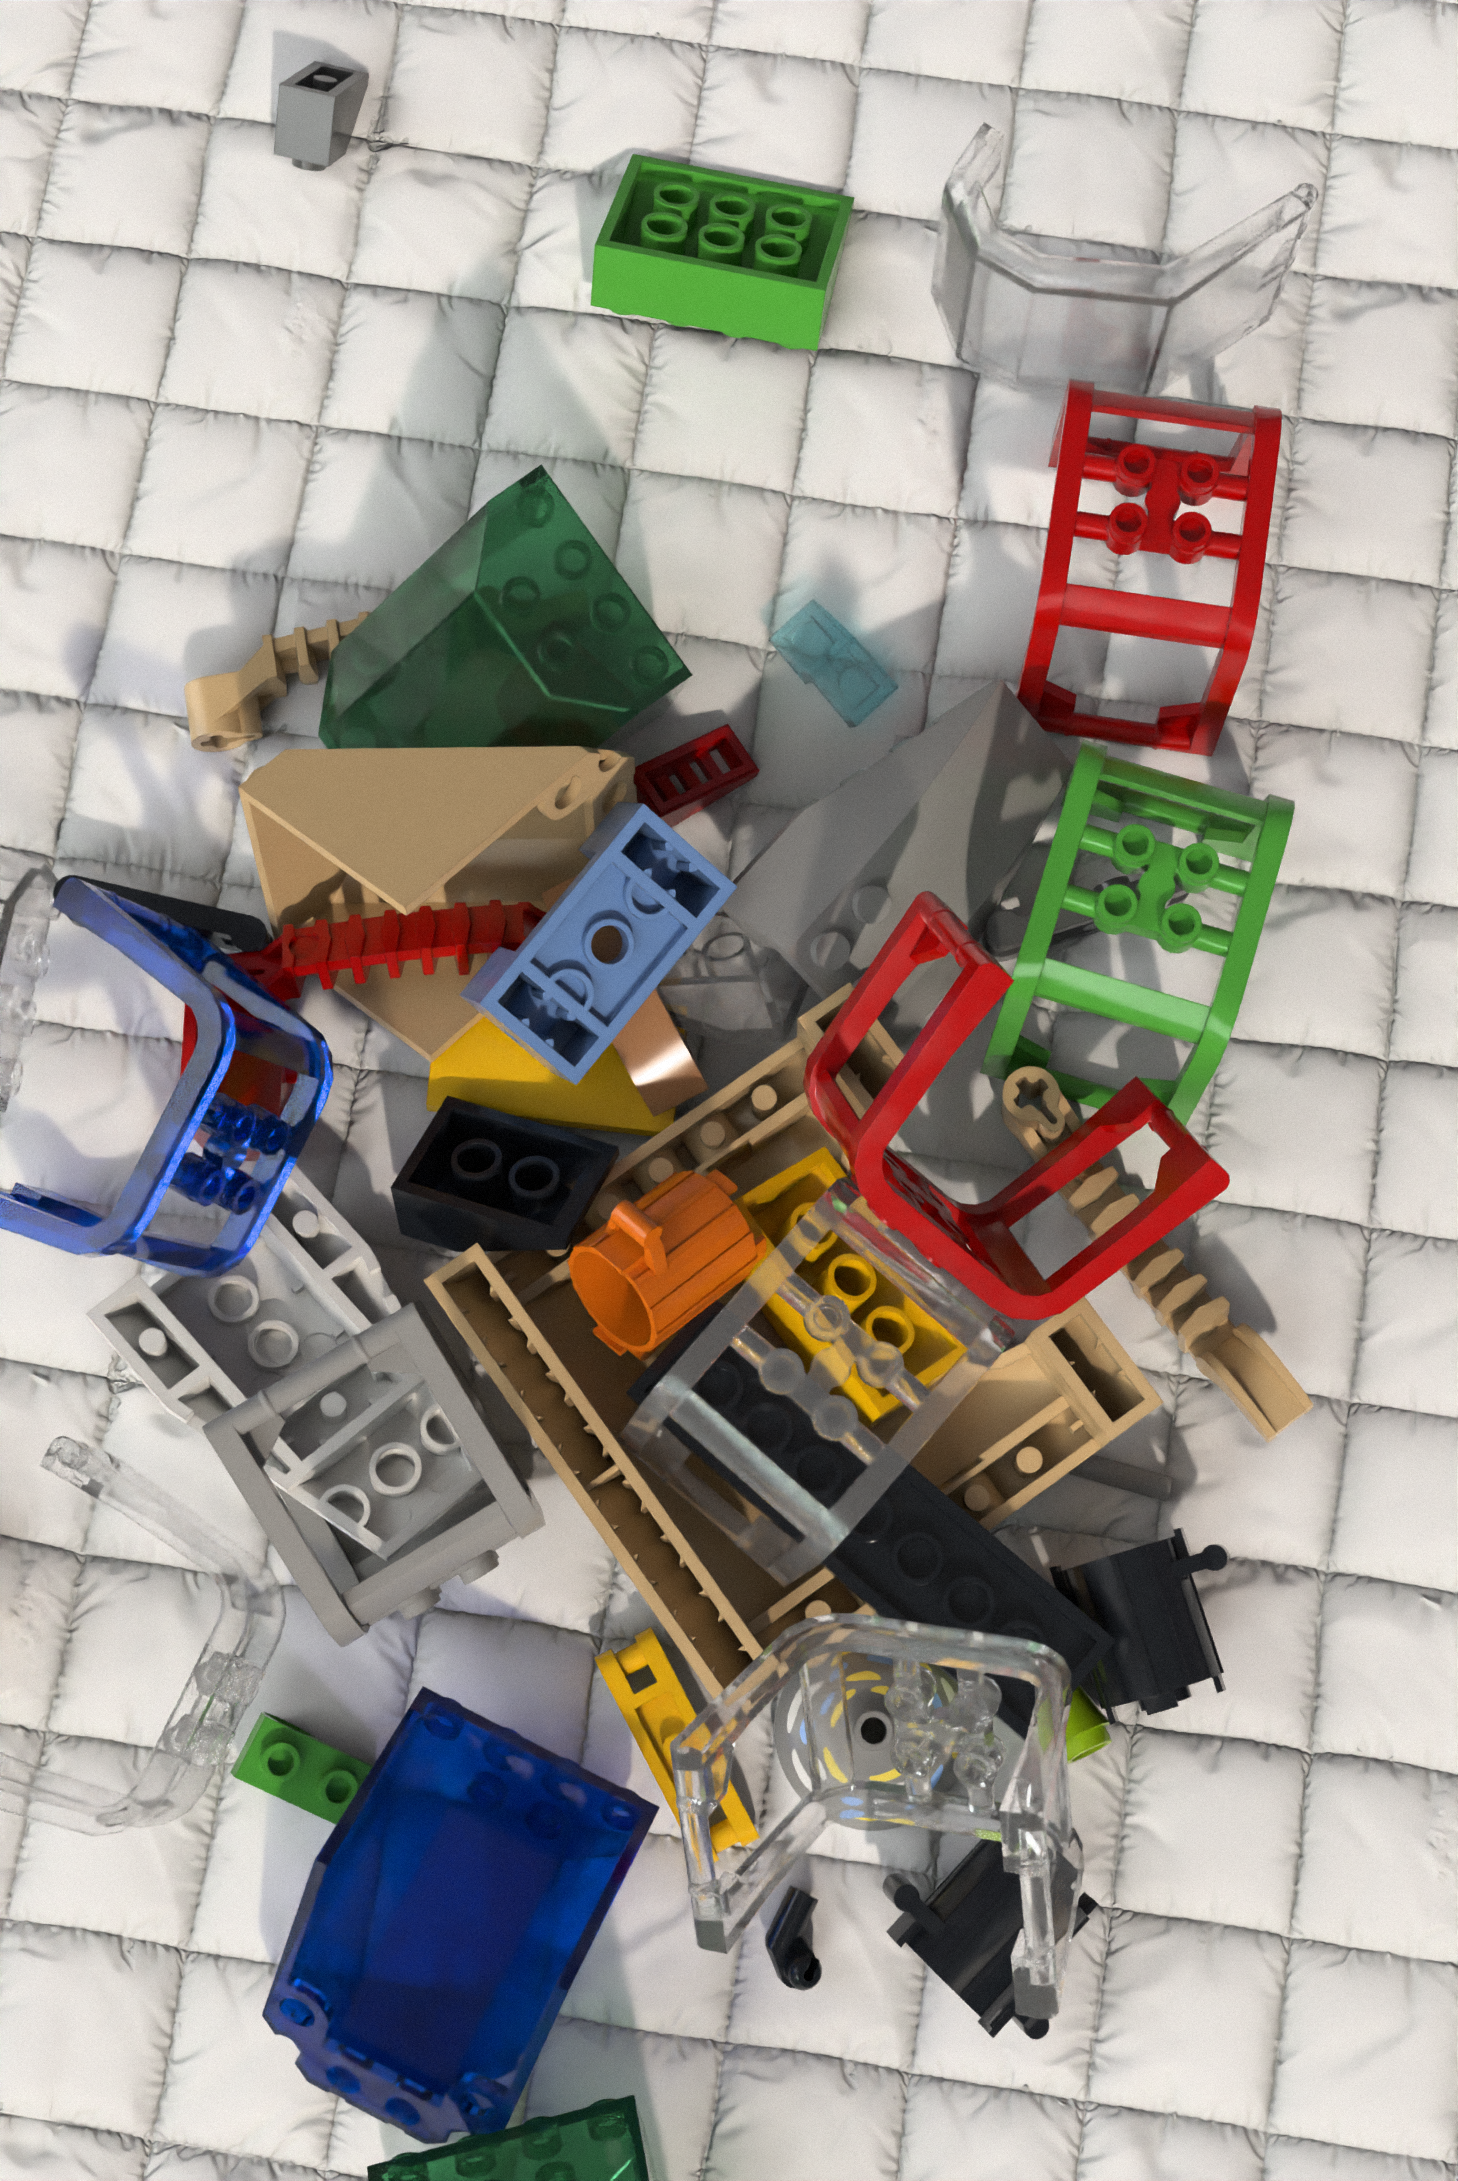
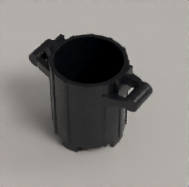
M1182 1527L1174 1529L1175 1536L1123 1551L1063 1571L1061 1565L1049 1568L1055 1588L1116 1640L1090 1671L1100 1707L1105 1709L1110 1725L1119 1721L1115 1709L1119 1705L1138 1701L1141 1711H1146L1147 1715L1178 1707V1701L1192 1697L1188 1685L1213 1678L1217 1693L1226 1690L1221 1675L1224 1673L1192 1576V1573L1204 1569L1218 1571L1225 1568L1229 1563L1230 1554L1223 1545L1212 1544L1205 1547L1202 1553L1192 1555Z
M1007 1816L998 1827L993 1826L925 1902L920 1899L918 1890L905 1876L899 1873L887 1876L883 1882V1892L904 1913L886 1932L900 1947L906 1943L981 2017L977 2022L992 2038L1012 2018L1014 2023L1028 2037L1037 2040L1043 2038L1049 2031V2020L1031 2001L1021 1999L1020 1997L1090 1920L1088 1915L1098 1903L1085 1892L1074 1902L1071 1897L1082 1885L1059 1862L1054 1865L1025 1835L1015 1845L1010 1839L1021 1827Z

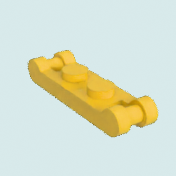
M649 1627L634 1635L637 1642L615 1654L610 1648L594 1657L694 1856L703 1870L720 1860L717 1854L738 1842L744 1847L759 1839L760 1836L652 1627ZM649 1665L657 1682L635 1694L627 1676ZM719 1801L727 1818L705 1830L696 1812Z

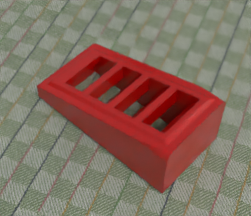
M727 723L636 766L633 778L636 785L637 803H644L672 828L757 777L759 769ZM716 749L731 771L723 774L709 753ZM696 762L708 781L702 784L690 764ZM675 774L686 792L679 794L669 777Z

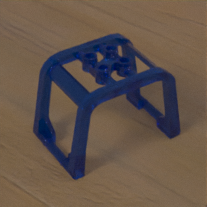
M69 878L62 885L52 906L117 948L192 1008L198 1023V1039L194 1052L116 1206L108 1217L54 1191L16 1182L11 1193L0 1191V1228L80 1256L95 1258L118 1253L192 1279L220 1277L239 1265L255 1244L326 1104L333 1082L332 1053L320 1031L197 929L169 918L166 914L155 912L120 897L114 892L106 891L78 878ZM214 986L221 989L259 1020L231 1010L225 995ZM234 1049L299 1072L295 1087L280 1117L256 1103L245 1106L223 1092L216 1093L228 1070ZM198 1127L211 1135L204 1145L202 1157L194 1152H186ZM247 1148L261 1153L250 1175L239 1169L247 1155ZM168 1186L176 1193L206 1207L215 1203L223 1209L231 1211L222 1231L211 1244L205 1245L144 1231L152 1220Z

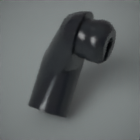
M791 1885L766 1933L765 1946L778 1978L789 1988L806 1991L815 1987L822 1976V1965L819 1959L815 1957L804 1932L818 1899Z

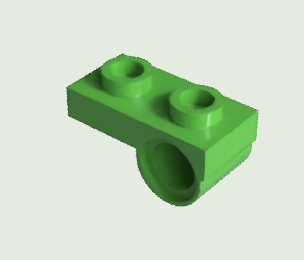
M261 1712L230 1773L243 1782L350 1831L380 1770L374 1765L315 1738L305 1730L277 1716Z

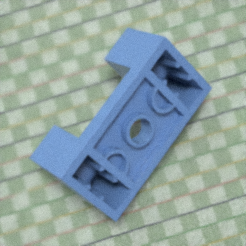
M617 802L578 849L590 861L516 951L498 947L459 994L550 1072L575 1085L579 1083L737 888L732 881L644 803ZM612 925L619 931L622 937V948L618 956L613 960L600 962L592 952L591 941L598 929Z

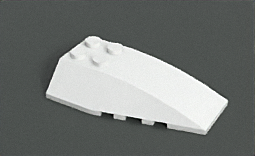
M291 1159L240 1196L243 1216L164 1277L149 1287L137 1274L86 1313L87 1319L163 1407L204 1437L206 1435L202 1426L258 1394L261 1389L270 1387L351 1339V1336L361 1333L402 1308L395 1293L393 1294L381 1272V1266L371 1247ZM366 1363L281 1412L286 1423L264 1466L274 1485L385 1561H389L485 1481L421 1374L371 1372Z

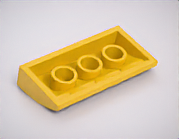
M666 1005L679 1032L683 1033L687 1041L688 1007ZM483 1016L481 1020L430 1064L426 1100L427 1111L437 1112L448 1095L547 1125L654 1137L675 1122L677 1106L653 1117L612 1042L579 1083L575 1085L550 1072Z

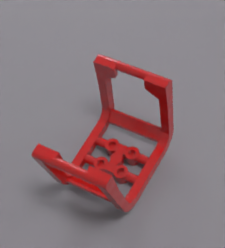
M1069 378L1052 438L1048 467L1057 468L1036 607L1015 693L1017 699L1045 732L1062 734L1066 737L1076 736L1149 747L1154 750L1162 749L1212 757L1248 660L1258 615L1281 438L1282 411L1279 408L1254 405L1252 411L1248 412L1094 389V382ZM1091 412L1240 433L1228 456L1201 453L1197 450L1188 451L1088 436ZM1082 479L1110 482L1115 490L1127 497H1138L1147 492L1142 507L1135 503L1126 502L1117 505L1110 515L1077 511ZM1212 497L1244 502L1240 534L1212 531L1209 520L1198 512H1186L1175 521L1181 501L1190 506L1206 504ZM1073 537L1104 541L1108 549L1119 555H1130L1137 552V550L1167 554L1181 564H1194L1204 556L1236 560L1230 607L1067 583ZM1059 625L1219 648L1201 701L1160 707L1155 724L1074 712L1077 694L1046 680Z
M924 891L916 896L807 1058L803 1079L807 1103L815 1117L825 1130L837 1140L846 1155L852 1174L850 1178L866 1199V1205L887 1227L893 1231L897 1229L933 1265L939 1269L943 1267L987 1305L1012 1319L1040 1320L1061 1314L1225 1191L1229 1186L1230 1177L1225 1169L1209 1153L1206 1146L1202 1145L1175 1116L1172 1109L1168 1108L1137 1076L1127 1083L1071 1136L989 1201L978 1204H964L950 1198L889 1147L888 1144L951 1056L1014 982L1013 978L999 962L983 948L981 943L971 936L967 931L969 928L956 913L931 891ZM950 952L957 964L963 968L962 972L860 1120L837 1084V1074L915 967L922 963L943 958ZM1148 1123L1150 1129L1157 1133L1170 1148L1160 1159L1154 1192L1132 1212L1045 1280L1009 1227Z

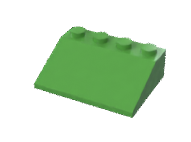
M632 154L595 243L590 306L609 309L619 315L635 314L664 320L671 325L679 327L694 326L719 331L733 338L749 337L774 342L788 349L804 348L817 351L831 304L855 198Z

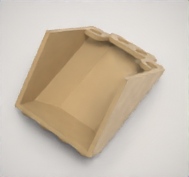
M582 746L285 749L265 766L254 770L247 780L238 786L274 940L283 934V925L293 924L294 929L315 926L316 920L326 919L329 924L348 921L349 916L354 914H360L361 919L383 916L385 910L395 909L397 914L403 913L407 916L411 912H419L420 906H431L432 910L454 908L457 902H465L467 907L489 905L490 900H501L502 905L518 904V902L529 901L535 907L548 912L541 893L578 875L590 859L578 849L617 802L637 803L636 785L633 778L635 774V758L626 752ZM487 953L474 954L470 975H459L454 956L439 957L436 971L433 975H424L420 960L417 959L405 961L400 978L390 979L386 963L371 965L367 982L363 984H355L352 968L339 970L333 989L432 1063L482 1019L483 1015L459 994L486 963Z

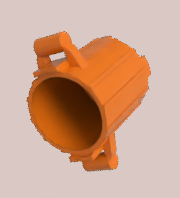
M714 1169L705 1177L695 1173L693 1170L673 1173L633 1204L629 1200L621 1201L613 1209L610 1220L573 1247L568 1265L574 1290H576L588 1314L598 1324L593 1328V1334L619 1356L628 1350L640 1361L647 1360L655 1352L658 1345L750 1275V1271L754 1268L755 1264L765 1257L767 1249L766 1237L761 1234L755 1240L753 1239L754 1235L739 1211L738 1206L729 1198L730 1195L737 1191L738 1186L718 1170Z

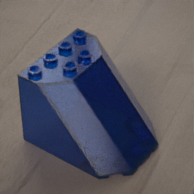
M422 1686L314 1860L262 2012V2017L275 2035L285 2036L294 2042L300 2051L295 2065L308 2083L327 2093L331 2092L345 2099L346 2103L386 2124L390 2123L410 2137L424 2144L446 2143L452 2132H467L478 2142L500 2141L660 1807L641 1798L634 1791L620 1787L588 1771L575 1761L561 1757L522 1737L516 1731L502 1727L463 1707L456 1700L443 1697Z

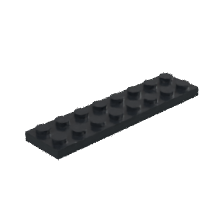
M718 1300L690 1320L626 1392L633 1402L1028 1746L1116 1641Z

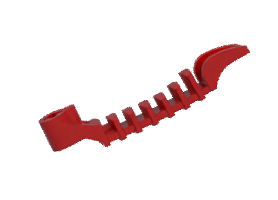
M490 900L489 905L467 907L465 902H457L454 908L432 910L431 906H420L419 912H411L407 916L403 913L397 914L396 910L392 909L385 910L384 915L361 919L360 914H354L349 916L348 921L329 924L326 919L316 920L315 926L294 929L293 924L283 925V934L261 951L223 954L209 960L199 973V983L205 998L263 1020H272L282 1015L284 1011L283 1002L291 998H301L306 975L318 973L323 990L334 988L339 970L352 968L355 984H363L367 982L371 965L386 963L389 977L392 979L401 977L405 961L419 959L423 974L433 975L436 971L439 957L454 956L459 975H470L474 954L487 953L488 960L498 947L516 951L547 912L535 907L529 901L518 902V904L502 905L501 900Z

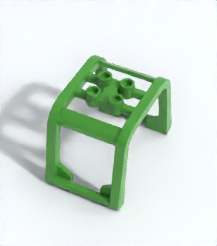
M1083 739L1061 802L1063 807L1011 976L1014 982L1006 991L980 1073L1006 1081L1009 1075L1019 1068L1026 1066L1040 1067L1048 1071L1055 1078L1060 1091L1067 1100L1100 1109L1120 1091L1046 1068L1051 1052L1020 1035L1033 996L1041 997L1194 1043L1175 1081L1139 1078L1168 1108L1172 1109L1175 1116L1186 1126L1221 1062L1229 1042L1287 844L1295 802L1269 794L1262 801L1106 755L1108 746ZM1122 812L1202 835L1200 843H1193L1184 849L1155 840L1153 833L1147 827L1140 824L1125 826L1117 833L1086 824L1090 814L1118 823ZM1078 849L1110 858L1112 865L1123 874L1135 875L1142 871L1145 872L1135 888V893L1129 887L1121 884L1110 885L1101 893L1069 884ZM1217 852L1251 862L1249 872L1219 863ZM1175 884L1187 893L1197 894L1204 892L1210 887L1240 896L1241 900L1232 931L1203 924L1199 912L1193 906L1185 903L1174 904L1165 909L1175 892ZM1060 908L1091 917L1096 927L1106 934L1117 935L1126 931L1156 940L1161 948L1169 953H1183L1192 947L1224 957L1210 1006L1046 958Z

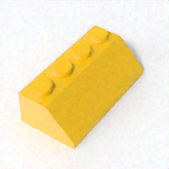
M826 1146L733 1201L738 1206L739 1211L753 1233V1239L755 1240L762 1234L766 1237L767 1245L765 1257L755 1264L754 1268L750 1271L751 1274L741 1281L809 1378L868 1429H871L902 1408L975 1352L880 1220L868 1208L866 1201Z

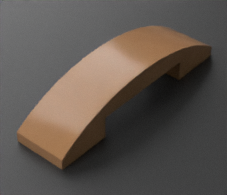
M578 875L541 893L548 911ZM612 925L598 929L591 941L592 952L600 962L613 960L618 956L622 948V937L619 931ZM656 987L612 1041L653 1117L710 1089L683 1033L679 1032Z

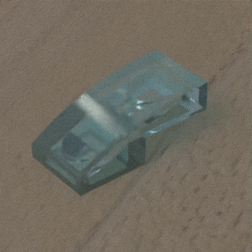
M814 599L810 600L768 638L770 643L804 684L813 683L849 728L858 726L899 688L862 644Z

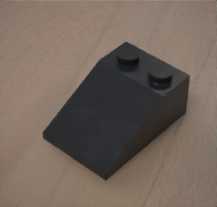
M447 1095L390 1187L400 1234L455 1252H464L477 1242L483 1251L567 1250L619 1157V1146Z

